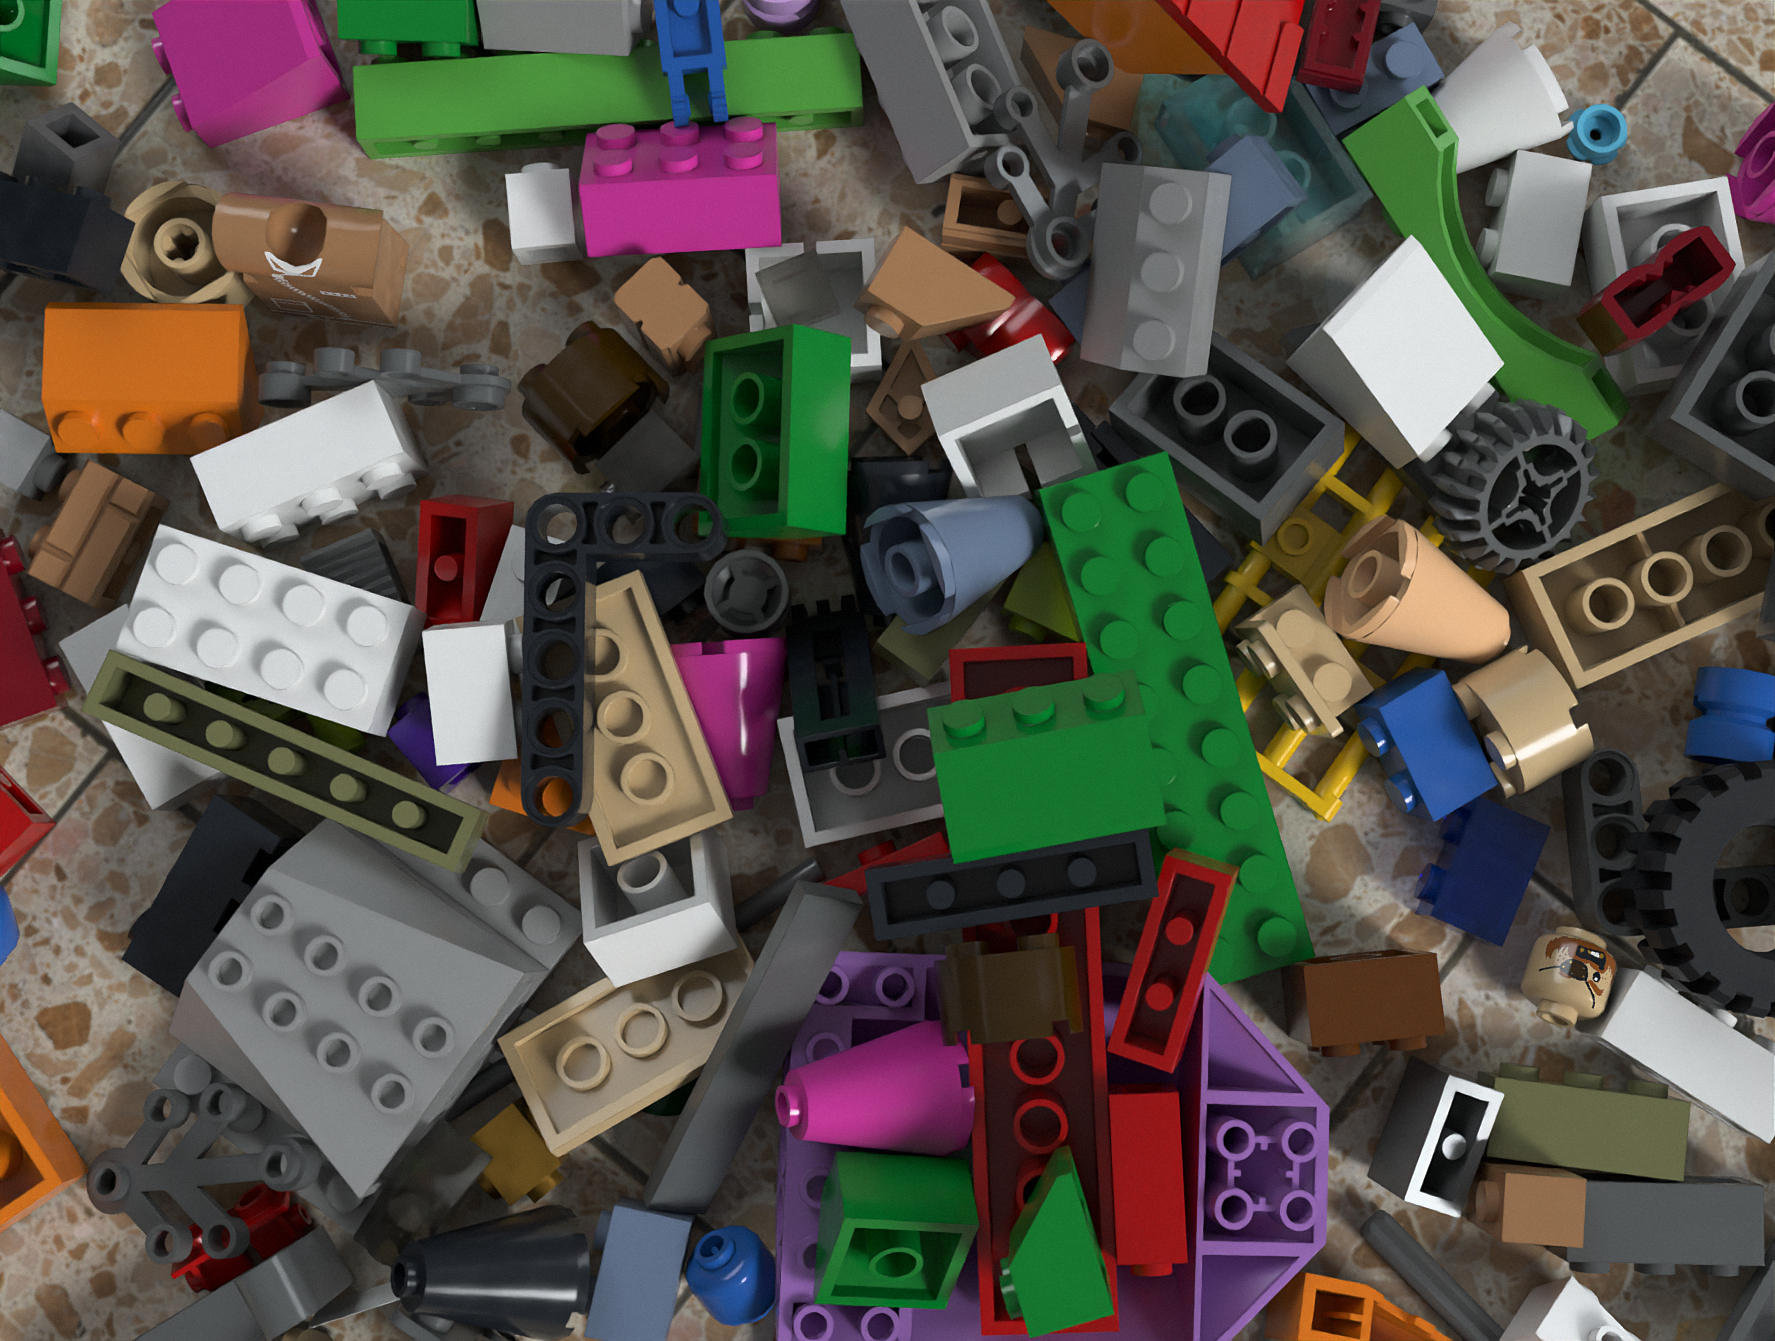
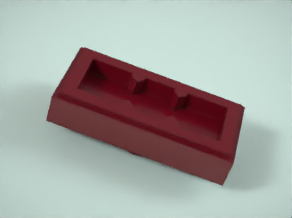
M1314 0L1295 81L1359 95L1363 85L1381 0Z

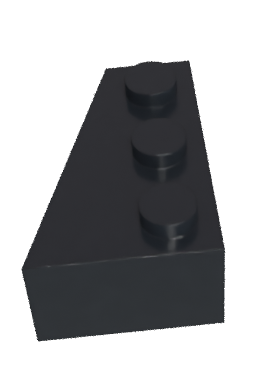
M214 794L175 865L168 873L153 904L140 915L131 927L127 936L131 943L124 953L122 960L180 998L188 975L266 870L307 834L252 797Z

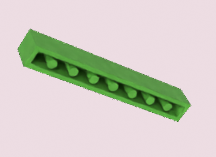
M820 27L811 30L808 36L783 37L782 34L775 31H758L747 35L746 40L724 41L727 70H723L729 120L738 117H754L760 119L762 123L776 122L777 132L864 126L860 54L855 46L853 33H845L843 29L838 27ZM641 39L628 56L574 53L534 54L533 51L500 50L494 57L472 58L470 55L460 52V57L456 58L434 57V61L409 62L407 59L398 56H382L373 59L371 65L353 66L356 140L370 159L585 145L587 133L597 132L598 129L607 125L627 124L634 127L635 130L660 129L664 124L674 121L668 76H663L660 49L657 42L647 39ZM708 72L683 75L685 93L689 96L691 116L689 121L697 123L698 126L724 125L727 121L714 122V116L710 113Z

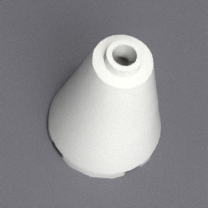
M1510 21L1497 28L1430 93L1459 138L1456 174L1511 156L1518 149L1525 151L1560 139L1574 128L1573 121L1559 120L1558 114L1569 108L1553 72L1534 43L1522 50L1512 39V37L1523 30L1517 24Z

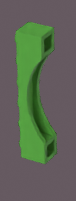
M1422 85L1345 137L1342 142L1349 151L1347 153L1348 163L1354 174L1362 182L1370 184L1383 204L1382 214L1389 228L1399 237L1407 239L1412 235L1421 243L1504 362V365L1489 380L1495 390L1502 396L1507 395L1513 404L1519 398L1524 400L1530 399L1545 406L1551 404L1564 410L1566 416L1578 421L1581 427L1588 430L1586 439L1589 441L1616 427L1631 408V405L1598 354L1567 343L1534 324L1505 298L1482 267L1469 241L1459 207L1456 175L1459 138L1426 86Z

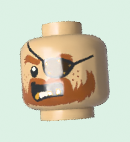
M1562 926L1558 927L1555 933L1544 934L1535 941L1521 980V990L1525 998L1538 1007L1536 1011L1538 1018L1558 1027L1573 1028L1576 1020H1594L1603 1014L1617 973V965L1614 957L1606 951L1607 944L1602 938L1583 929Z

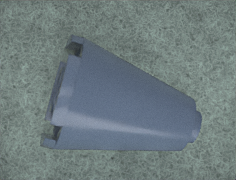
M1019 495L894 503L879 508L867 518L864 528L872 525L870 542L861 545L860 559L868 588L881 611L886 616L896 613L909 624L900 628L906 633L926 635L945 626L1038 554L1043 544L1044 522L1039 511L1027 499Z

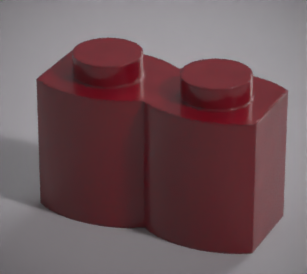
M1709 226L1689 229L1673 238L1642 264L1621 274L1594 295L1582 307L1576 321L1602 357L1623 353L1661 329L1674 316L1684 312L1719 288L1729 278L1736 263Z

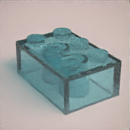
M1294 71L1282 113H1265L1229 75L1207 74L1164 100L1154 123V128L1182 170H1205L1210 165L1206 160V156L1219 143L1231 135L1238 134L1241 139L1246 134L1263 136L1310 198L1237 257L1252 281H1255L1357 219L1374 197L1301 82L1295 81L1296 74Z

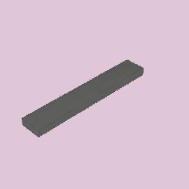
M802 880L796 881L641 1193L647 1210L705 1215L864 906L856 890Z

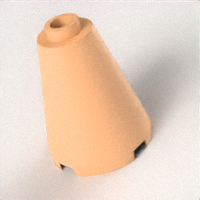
M1388 515L1378 516L1362 526L1345 546L1341 556L1350 561L1341 579L1331 574L1326 586L1323 608L1327 626L1342 637L1353 641L1475 665L1487 662L1505 649L1511 633L1509 614L1506 608L1409 522L1401 519L1396 520Z

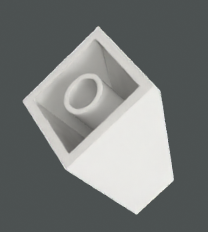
M1412 235L1377 265L1285 362L1396 469L1417 457L1424 463L1433 458L1453 436L1445 427L1459 412L1466 418L1472 415L1493 394L1495 388L1488 381L1504 365V362L1426 250Z

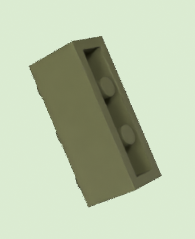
M1500 1062L1499 1074L1478 1071L1477 1080L1504 1093L1483 1155L1675 1181L1684 1180L1691 1102L1669 1096V1084L1628 1079L1627 1090L1604 1087L1605 1076L1564 1070L1563 1082L1539 1079V1067Z

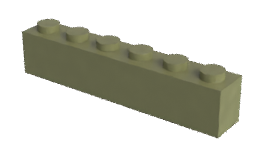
M109 649L80 710L452 872H465L491 813L111 649Z

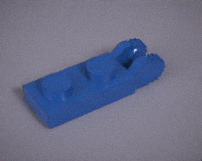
M653 0L662 72L664 77L668 76L674 126L689 125V117L691 116L689 96L685 93L683 75L708 72L710 91L708 92L710 113L714 116V122L729 121L723 70H727L719 0Z

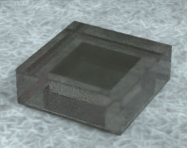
M816 249L755 273L756 280L776 327L789 324L807 327L840 313L839 304Z

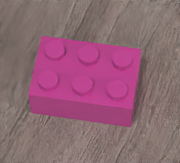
M738 117L727 121L724 125L698 126L697 123L689 121V125L675 127L674 121L664 124L660 129L635 130L634 127L627 124H611L601 127L597 132L587 133L578 186L588 257L782 246L781 181L776 122L762 123L758 118Z

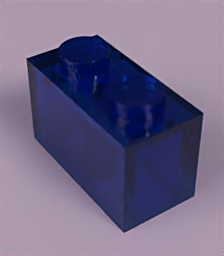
M1477 796L1445 815L1438 834V838L1445 842L1436 864L1428 863L1417 881L1414 897L1419 899L1420 903L1415 914L1482 944L1503 947L1551 827L1481 796Z

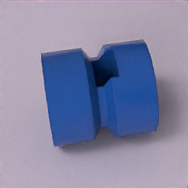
M1699 667L1696 675L1693 705L1702 711V716L1689 721L1683 756L1690 760L1717 766L1772 760L1775 733L1766 726V720L1775 716V676L1729 667Z

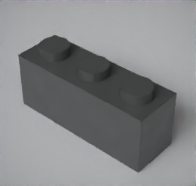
M1574 1173L1587 1179L1583 1248L1547 1245V1251L1569 1262L1570 1270L1582 1273H1609L1610 1263H1634V1271L1639 1273L1672 1275L1675 1274V1264L1699 1265V1272L1707 1275L1739 1276L1740 1266H1765L1764 1186L1736 1176L1684 1175L1683 1181L1629 1174Z

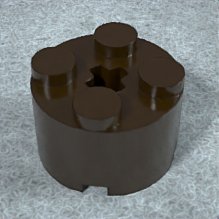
M592 320L579 325L566 340L565 349L553 358L548 365L541 363L531 368L518 385V391L525 398L522 405L523 418L577 474L581 475L590 473L585 465L586 463L597 459L605 467L632 448L656 421V418L649 412L655 399L658 397L665 405L670 393L669 384L615 329L600 328Z
M1058 933L1015 937L1017 952L991 954L990 944L987 940L944 945L946 959L934 961L943 1046H956L959 1043L957 1031L970 1030L971 1045L1053 1036L1052 1021L1067 1019L1070 1034L1083 1032L1074 946L1060 947Z

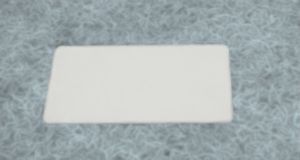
M391 1282L330 1301L315 1313L308 1328H314L400 1300V1298L394 1296Z

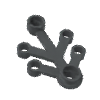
M1091 38L1082 39L1063 51L1058 59L1056 79L1065 93L1057 146L1038 113L1037 99L1028 88L1020 85L1010 88L996 98L993 106L997 122L1009 131L1018 130L1050 188L1048 205L1029 176L1030 165L1026 154L1017 146L1006 145L990 154L984 165L985 175L990 184L995 188L1010 191L1030 227L1026 237V250L1029 260L1041 275L1051 280H1064L1076 274L1087 258L1089 242L1094 238L1098 198L1094 200L1091 212L1076 220L1074 219L1077 195L1100 182L1102 163L1139 165L1143 159V147L1137 136L1129 131H1120L1103 141L1099 152L1082 162L1091 95L1107 86L1114 75V62L1110 52L1100 42ZM1011 100L1018 105L1021 116L1013 110ZM1117 145L1123 150L1125 160L1119 155ZM1002 159L1011 167L1012 176L1004 170Z
M325 347L314 350L313 374L315 376H305L306 366L300 363L287 361L266 363L265 373L258 376L257 402L274 408H307L311 406V391L346 392L374 380L393 399L408 396V402L414 405L442 406L446 402L452 401V406L458 409L497 411L504 409L505 395L511 393L512 382L507 378L499 377L498 367L486 364L461 365L459 374L421 367V353L410 349L390 348L381 350L380 370L355 366L354 351Z
M212 1083L203 1090L200 1096L199 1107L201 1115L165 1163L148 1164V1161L168 1132L185 1124L191 1110L189 1098L185 1093L177 1089H157L150 1093L145 1100L143 1108L145 1121L124 1149L111 1148L105 1150L94 1159L87 1174L86 1187L91 1203L100 1212L110 1215L126 1213L147 1236L145 1249L148 1257L157 1264L181 1262L188 1257L193 1246V1237L190 1229L183 1223L171 1222L148 1194L149 1191L166 1190L203 1230L202 1245L210 1257L214 1259L234 1258L240 1256L247 1249L250 1240L249 1228L242 1219L231 1217L203 1186L264 1180L271 1189L276 1191L303 1190L309 1187L319 1174L321 1165L320 1154L316 1145L305 1137H279L272 1140L261 1153L202 1159L226 1126L237 1121L243 1115L247 1104L246 1094L239 1085L235 1083ZM225 1093L228 1103L226 1110L222 1113L219 1109V1099ZM168 1099L171 1104V1112L166 1119L163 1114V1107ZM284 1154L286 1157L287 1166L285 1172L282 1174L281 1158ZM116 1175V1186L114 1188V1176ZM225 1227L230 1232V1243L227 1248L224 1247L221 1239ZM168 1233L173 1238V1248L170 1253H168L165 1246V1239Z

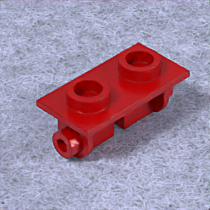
M266 1183L255 1185L239 1197L234 1207L226 1211L231 1217H238L247 1224L250 1232L249 1243H251L263 1260L304 1236L303 1229L312 1223L311 1217L302 1203L297 1202L292 1206L289 1205L290 1191H276L271 1189ZM194 1222L188 1227L193 1237L192 1250L185 1260L172 1263L170 1275L173 1279H176L184 1274L189 1287L195 1293H199L204 1289L213 1292L252 1268L253 1260L246 1251L234 1258L214 1259L210 1257L202 1245L203 1230ZM227 1227L224 1228L221 1236L222 1244L225 1248L230 1243V1232Z

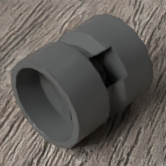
M742 549L728 553L713 565L706 577L704 596L709 612L725 633L738 640L770 638L783 628L790 616L792 596L785 573L773 558L760 551Z

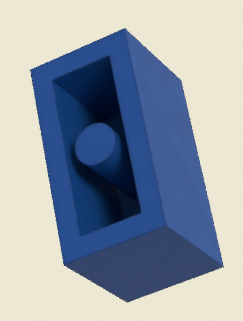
M1414 667L1372 691L1353 705L1361 720L1357 724L1359 737L1366 749L1373 756L1379 757L1388 775V779L1384 781L1386 792L1393 804L1402 813L1435 822L1498 785L1496 777L1444 670Z

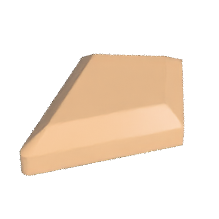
M919 339L907 342L905 340L902 341L865 411V414L908 458L936 433L920 385L936 379L937 376Z

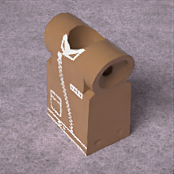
M229 192L222 196L216 205L212 219V241L216 256L220 264L228 271L243 273L245 284L273 314L397 330L409 244L383 218L384 210L239 192Z

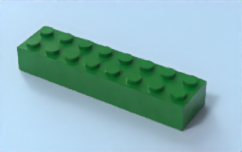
M1168 452L1155 453L1034 490L1033 492L1044 522L1047 539L1079 643L1086 642L1088 676L1134 669L1146 715L1167 823L1166 825L1148 828L1156 881L1158 882L1166 854L1174 847L1240 867L1210 962L1209 974L1221 986L1316 957Z

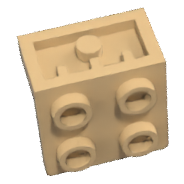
M1296 584L1233 628L1242 641L1235 646L1239 657L1256 678L1263 674L1268 678L1279 694L1272 699V703L1283 721L1293 731L1301 727L1306 734L1333 739L1344 731L1336 717L1374 691L1335 632L1327 626L1326 619L1302 584Z

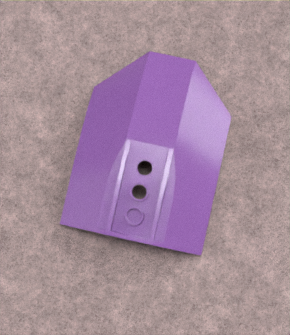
M840 951L783 1061L781 1085H784L786 1075L790 1070L917 1023L940 1020L934 961L944 960L946 955ZM1101 962L1106 1050L1133 965L1131 963ZM1207 972L1182 1057L1173 1073L1106 1051L1107 1084L1172 1082L1179 1092L1188 1263L1172 1264L1173 1273L1169 1275L1135 1276L1131 1274V1265H1117L1116 1261L1119 1332L1044 1334L1034 1338H1029V1334L981 1336L977 1232L945 1310L814 1304L813 1289L821 1194L836 1151H866L873 1154H892L891 1150L798 1140L791 1134L789 1127H783L779 1122L775 1202L776 1341H1231L1326 1244L1330 1107ZM957 1031L968 1056L967 1031ZM969 1064L958 1065L961 1086L970 1087Z

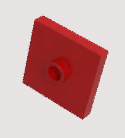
M941 832L898 851L893 840L890 839L856 854L862 867L823 884L856 890L858 895L862 896L868 893L864 871L870 865L950 853Z

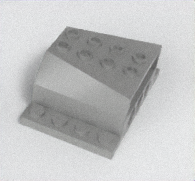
M326 817L266 870L186 978L168 1031L181 1042L152 1082L161 1089H177L185 1093L190 1101V1111L198 1117L201 1115L199 1107L200 1096L208 1085L212 1083H235L239 1085L246 1094V1109L237 1121L226 1126L221 1135L246 1154L261 1153L272 1140L279 1137H305L311 1140L316 1145L320 1154V1171L315 1181L309 1187L296 1192L356 1237L364 1232L437 1132L455 1103L499 1047L497 1039L510 1032L583 932L582 911L483 836L480 837L465 872L456 873ZM225 1093L219 1099V1109L222 1113L226 1110L228 1103ZM284 1154L281 1158L282 1174L285 1172L287 1166V1161Z

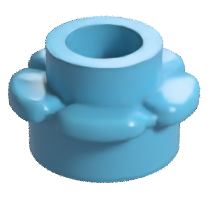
M1594 104L1586 110L1579 109L1575 111L1568 119V121H1573L1574 128L1569 132L1566 145L1571 155L1579 161L1587 159L1593 165H1605L1613 161L1618 155L1617 150L1626 144L1627 124L1625 118L1613 106ZM1592 130L1598 131L1600 133V140H1593L1590 137V132Z

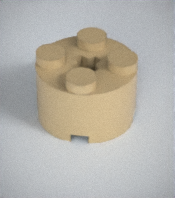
M167 181L145 190L127 207L124 217L136 224L120 270L128 283L151 303L243 304V308H245L254 298L255 293L243 281V273L228 271L224 268L214 251L212 219L216 205L223 196L220 192L207 186L187 184L185 181ZM196 247L195 255L191 258L189 251Z
M1522 645L1460 678L1452 686L1496 777L1498 785L1493 788L1503 799H1507L1514 794L1520 795L1590 758L1594 751L1593 739L1588 724L1586 723L1575 728L1571 719L1569 709L1578 705V702L1570 687L1556 667L1542 652L1534 649L1527 653L1528 645Z

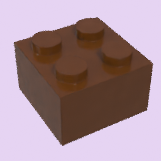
M1410 948L1317 956L1280 968L1288 1037L1307 1045L1310 1052H1320V1057L1358 1055L1361 1053L1359 1043L1372 1042V1045H1386V1050L1421 1049L1427 1047L1426 1036L1446 1034L1437 953Z

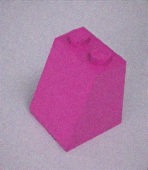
M171 0L152 12L159 33L158 37L151 39L155 56L166 75L173 74L179 90V94L171 96L176 115L187 133L194 130L210 148L351 99L316 0Z

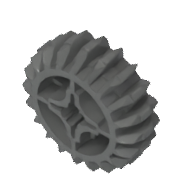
M1519 398L1515 404L1497 401L1492 414L1488 412H1475L1473 429L1471 431L1456 430L1459 443L1453 451L1440 452L1447 463L1444 471L1431 476V479L1441 490L1428 503L1438 514L1432 525L1438 529L1440 535L1444 536L1443 543L1448 546L1451 552L1460 556L1472 566L1478 569L1484 568L1489 572L1493 570L1496 573H1505L1507 575H1510L1515 569H1526L1535 565L1538 558L1549 559L1555 555V545L1559 542L1572 543L1570 530L1576 522L1587 521L1582 513V509L1586 502L1597 498V495L1589 487V483L1601 473L1591 462L1598 449L1586 439L1588 430L1581 427L1578 421L1566 416L1564 410L1551 404L1545 406L1530 399L1524 400Z

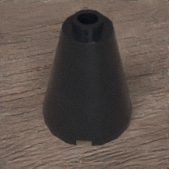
M907 456L851 457V470L847 471L846 535H841L859 610L860 612L864 611V615H873L874 626L888 627L897 614L893 613L886 616L881 611L865 580L860 559L861 545L870 542L872 525L864 528L866 520L879 508L894 503L947 500L953 475V467L947 456H938V469L929 468V461H922V456H910L909 458Z
M544 1205L409 1242L404 1247L402 1254L393 1261L390 1275L391 1289L394 1296L400 1298L403 1307L409 1312L541 1341H558L570 1336L575 1328L566 1327L572 1312H583L587 1302L590 1280L587 1240L584 1233H573L567 1218L577 1217L571 1209L561 1205Z

